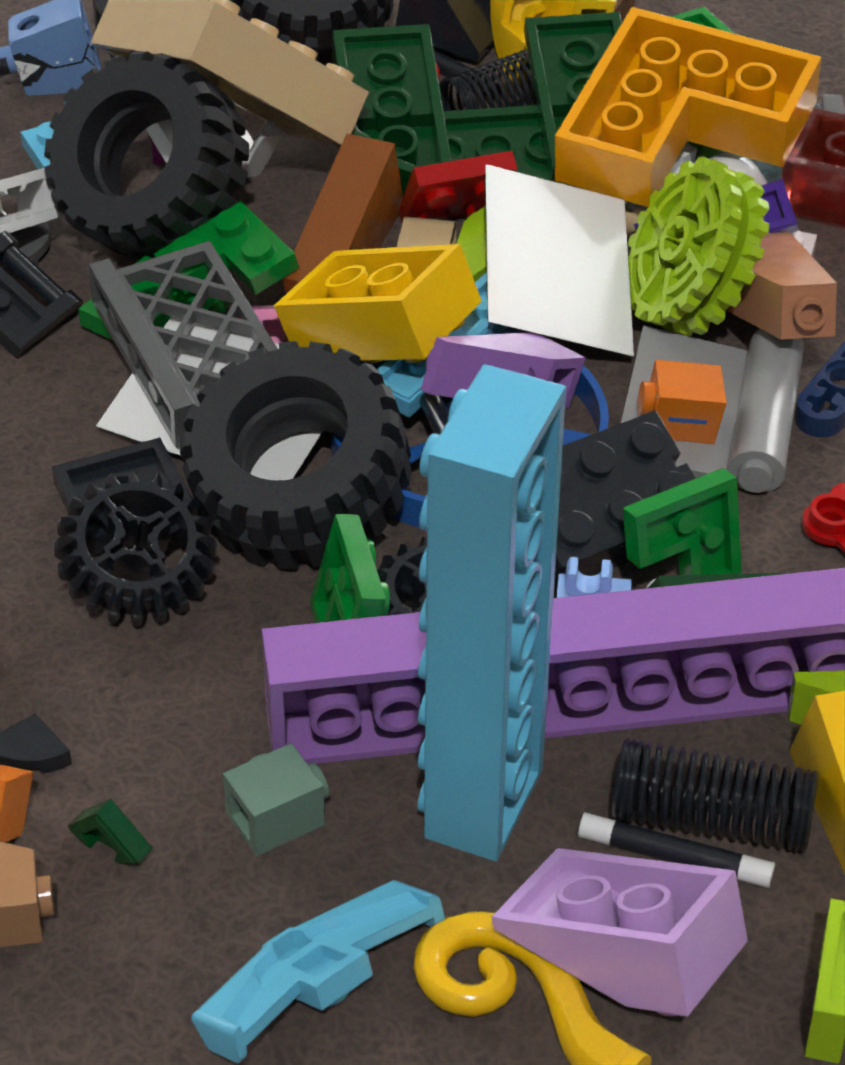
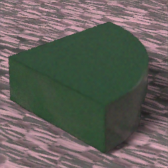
M112 799L81 811L67 825L69 831L88 848L93 847L99 841L117 851L118 854L114 861L118 863L137 864L153 849Z

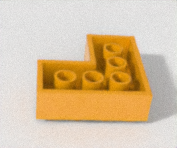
M631 7L555 135V181L649 207L650 195L655 189L660 191L665 177L670 173L687 141L783 167L817 102L821 56Z

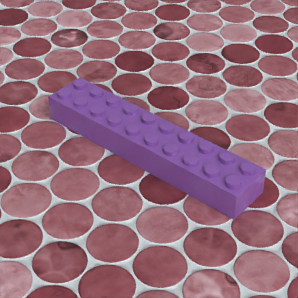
M845 568L553 598L545 738L787 712L793 672L845 670ZM420 612L263 628L262 644L266 713L272 751L292 743L307 764L311 762L317 764L420 752L425 738V726L418 723V713L426 692V680L420 679L418 676L420 659L426 646V632L419 630Z

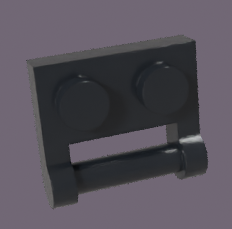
M3 231L0 233V264L4 263L49 304L45 308L0 267V344L18 359L59 324L65 323L74 316L83 305L84 300L73 290L65 291L17 248L19 242L9 232Z

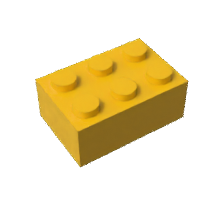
M461 244L333 251L274 305V308L288 341L298 342L299 347H309L310 341L330 344L333 353H337L339 348L346 349L358 355L361 361L368 364H375L383 360H405L407 363H419L427 360L430 351L434 347L436 338L446 337L451 332L462 327L465 323V318L482 300Z

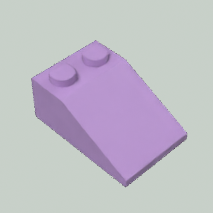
M557 848L491 917L496 931L626 1007L656 1011L665 1016L680 1015L688 1017L748 942L735 870Z

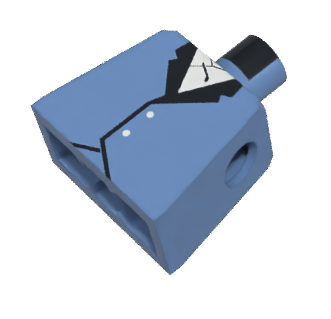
M53 0L16 14L8 20L9 45L0 47V77L19 73L26 95L67 93L70 88L77 90L84 83L81 79L82 76L93 68L99 71L102 70L96 46L90 43L93 36L82 0Z

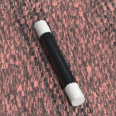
M586 812L582 816L578 831V838L668 862L735 870L737 880L765 888H770L776 866L775 862Z

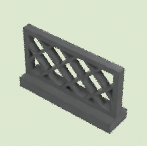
M210 241L117 270L109 258L89 264L92 303L176 448L180 447V438L186 432L183 423L192 405L200 406L196 394L201 385L205 386L209 380L215 384L221 378L220 374L209 371L216 358L228 362L235 361L236 364H240L249 359V352L263 347L265 352L278 349ZM205 262L210 270L205 280L181 274L184 268ZM146 280L161 284L155 296L134 291L130 285ZM172 288L197 294L191 305L167 299ZM208 297L230 302L232 305L227 315L205 310L202 307ZM158 313L183 319L176 331L153 325V321ZM194 322L219 329L213 341L187 334ZM232 332L252 338L254 342L250 350L246 351L224 345L229 333ZM179 349L204 355L198 368L175 362L174 358Z

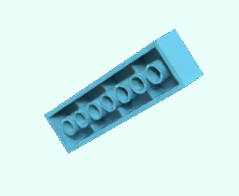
M483 364L469 389H459L450 407L448 423L440 435L435 433L430 435L424 446L420 461V474L428 478V494L423 502L419 520L420 529L427 531V547L419 569L420 581L427 583V597L419 617V630L426 632V646L420 659L418 676L420 679L426 680V692L418 713V723L425 726V738L418 756V768L425 770V781L420 790L417 809L424 813V838L497 862L543 770L566 386Z

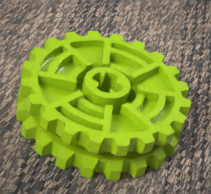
M698 157L695 163L690 161L682 163L678 174L670 172L664 179V187L660 191L655 189L649 197L650 205L646 211L640 212L636 220L639 225L636 233L630 235L627 246L631 247L630 255L628 256L631 309L635 311L634 315L637 318L648 323L660 325L672 333L691 337L693 332L699 335L706 333L710 322L719 325L725 319V312L729 306L736 308L742 300L740 293L744 285H751L755 277L752 269L755 262L762 260L765 251L764 248L760 247L761 240L769 233V223L763 221V217L769 211L768 201L761 198L764 189L762 185L754 182L755 178L741 171L728 170L727 165L713 158L710 160L706 157Z

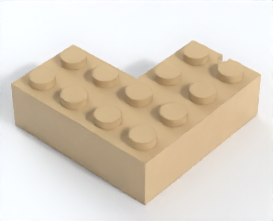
M229 0L108 1L90 43L115 57L122 55L127 60H129V54L148 51L152 55L163 53L173 56L216 85L217 88L227 94L235 105L265 122L266 120H273L278 129L294 137L313 141L318 140L323 143L341 146L346 134L352 133L369 93L352 82L355 75L332 63H327L326 66L315 60L317 52L303 44L289 41V44L278 39L279 30L274 26L251 18L250 22L238 15L240 7Z

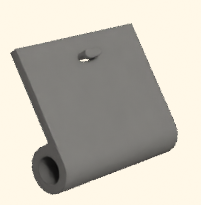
M643 326L621 423L642 416L638 414L639 388L642 381H650L655 359L721 365L727 404L715 444L674 441L681 452L675 464L678 467L687 463L696 478L724 468L737 477L738 488L753 493L771 492L781 485L785 477L804 353V341L802 338L781 340L762 329H758L752 336L747 351Z

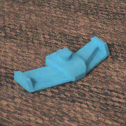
M392 880L302 924L287 928L264 943L262 949L192 1014L191 1020L209 1050L235 1063H240L248 1054L246 1046L294 999L320 1010L341 1002L351 990L373 976L366 950L422 923L431 926L444 920L445 916L440 897L414 886Z

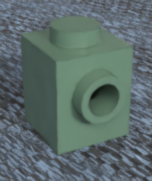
M292 743L270 753L257 755L247 763L223 773L226 814L256 856L325 825L324 799L329 797V788L325 776L316 763L311 762L307 764Z

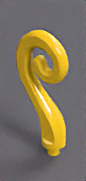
M466 912L449 916L431 925L422 935L415 950L413 969L419 988L434 1005L442 1010L455 1015L477 1017L493 1013L505 1006L514 994L517 974L514 965L502 954L504 953L522 963L539 982L547 1000L559 1042L570 1065H651L652 1060L649 1054L613 1034L598 1021L578 978L496 931L491 918L495 913ZM470 948H486L478 955V971L486 980L478 984L468 985L456 981L449 975L447 963L452 956Z

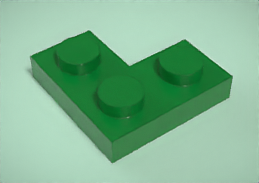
M241 201L154 253L156 258L210 241L226 268H229L255 295L299 269L295 253ZM205 262L184 268L181 274L205 280L210 270ZM181 290L184 295L189 293L188 291Z
M721 468L623 507L627 559L639 569L678 554L679 575L742 574L737 477L726 469Z
M335 514L309 601L315 623L387 616L390 604L389 588L386 582H380L375 566V545L372 540L366 539L359 515Z

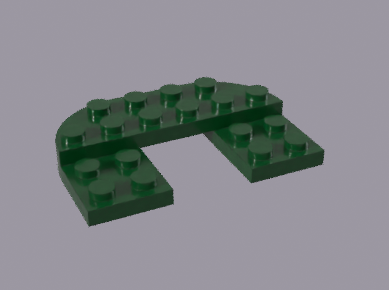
M620 12L525 18L524 36L537 105L443 111L429 24L333 30V49L336 65L352 72L355 75L352 82L369 92L351 134L395 143L403 195L415 167L513 151L518 173L565 184L555 181V135L622 24Z

